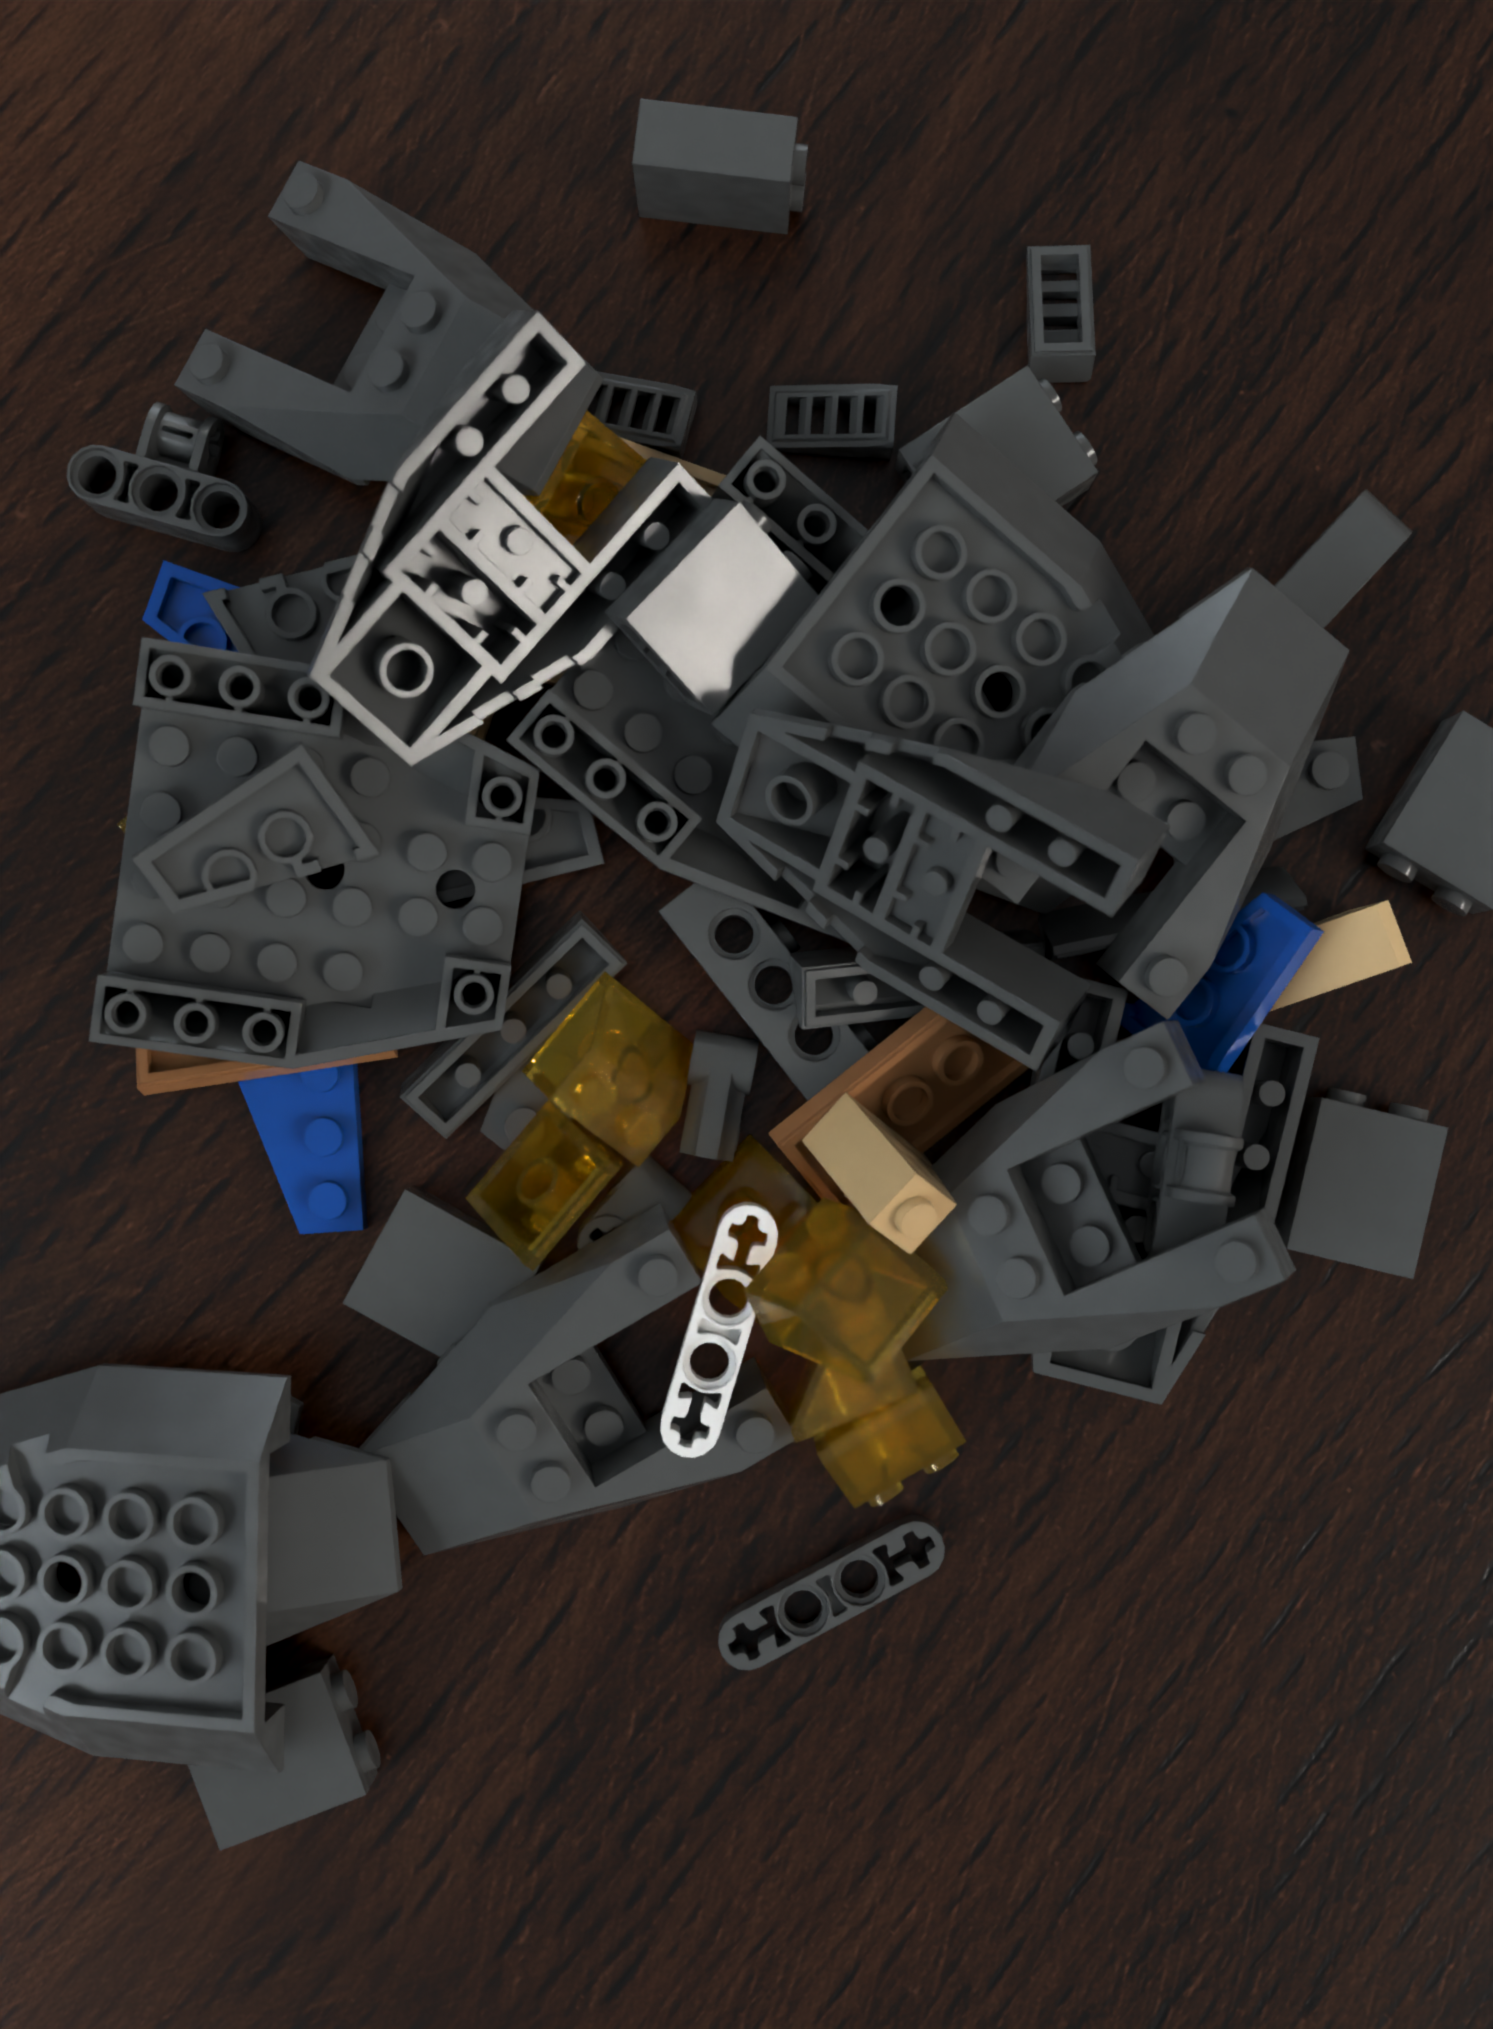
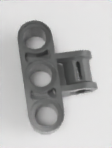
M156 402L147 414L136 454L103 445H89L72 455L67 465L66 477L73 492L94 511L107 518L227 552H240L249 549L257 542L262 532L263 521L255 505L237 485L215 477L224 445V424L221 419L209 416L204 421L173 413L170 405ZM116 471V480L113 486L107 492L95 494L94 487L98 477L105 472ZM177 488L178 494L175 503L167 510L155 511L154 505L158 494L164 489ZM227 505H239V516L231 526L223 529L215 528V517L219 510Z
M1201 1068L1207 1082L1163 1101L1144 1228V1252L1146 1256H1152L1226 1224L1228 1207H1234L1236 1198L1230 1193L1236 1151L1242 1150L1244 1139L1238 1138L1244 1100V1080L1241 1074Z

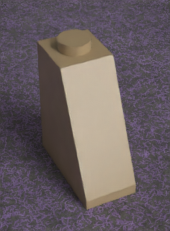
M1389 900L1350 909L1313 923L1323 930L1324 933L1270 1011L1412 963Z
M847 1093L836 1102L802 1139V1142L867 1223L910 1255L957 1205L931 1167L932 1164L929 1159Z

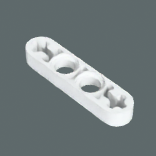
M741 1202L732 1205L724 1212L718 1223L701 1280L702 1283L697 1293L664 1403L660 1426L662 1439L671 1452L681 1457L694 1458L704 1455L714 1447L719 1438L776 1249L778 1230L774 1217L765 1207L754 1202ZM747 1215L757 1217L758 1229L766 1233L763 1243L753 1241L750 1244L746 1256V1265H759L755 1276H752L738 1266L717 1265L720 1254H724L729 1259L734 1260L738 1240L737 1236L729 1233V1228L732 1223L743 1225ZM726 1278L741 1282L748 1293L747 1303L744 1308L732 1315H724L715 1311L709 1301V1293L713 1285ZM707 1342L722 1346L729 1357L726 1370L715 1378H703L697 1375L690 1364V1356L694 1349ZM682 1383H686L701 1393H720L717 1402L704 1396L700 1417L701 1423L709 1426L707 1432L695 1431L692 1440L680 1438V1426L671 1422L674 1416L684 1418L691 1404L692 1392H679Z

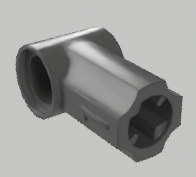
M702 1029L696 1030L687 1085L691 1086L680 1153L733 1162L741 1129L744 1097L750 1096L760 1040Z

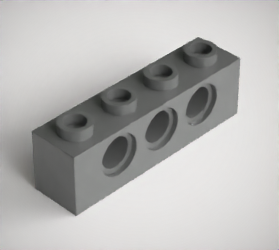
M696 883L692 884L659 910L666 923L807 1101L878 1045L861 1023L830 1026L831 1042L828 1048L817 1055L807 1054L798 1047L795 1041V1030L799 1022L793 985L791 995L782 1003L769 1004L760 999L755 990V981L758 975L766 969L778 968L786 972L791 979L790 953H795L801 948L778 918L768 925L754 906ZM740 919L750 926L753 932V940L746 950L740 953H728L719 947L716 942V932L724 921Z

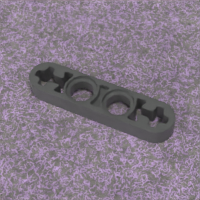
M910 1514L900 1517L735 1606L724 1615L719 1626L718 1646L721 1656L729 1665L739 1670L750 1671L760 1668L927 1578L939 1569L944 1559L945 1546L939 1529L932 1520L922 1515ZM914 1531L919 1539L930 1536L932 1540L925 1545L927 1556L923 1560L916 1561L915 1557L910 1553L894 1560V1567L899 1574L888 1578L884 1560L875 1549L885 1545L888 1556L891 1557L905 1548L903 1538L905 1534ZM855 1560H865L871 1563L877 1570V1580L874 1586L863 1593H853L847 1590L841 1583V1573L844 1567ZM800 1590L810 1591L819 1598L821 1611L813 1621L797 1623L786 1614L784 1609L785 1602L794 1592ZM773 1606L777 1624L786 1635L776 1638L775 1628L772 1626L758 1635V1648L756 1650L749 1651L745 1644H739L735 1647L731 1644L736 1639V1626L738 1624L744 1623L750 1631L758 1629L768 1623V1614L763 1609Z

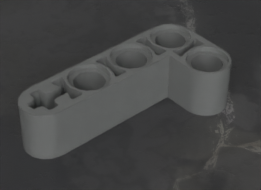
M1364 489L1274 586L1320 626L1325 628L1408 539L1413 531L1373 494Z

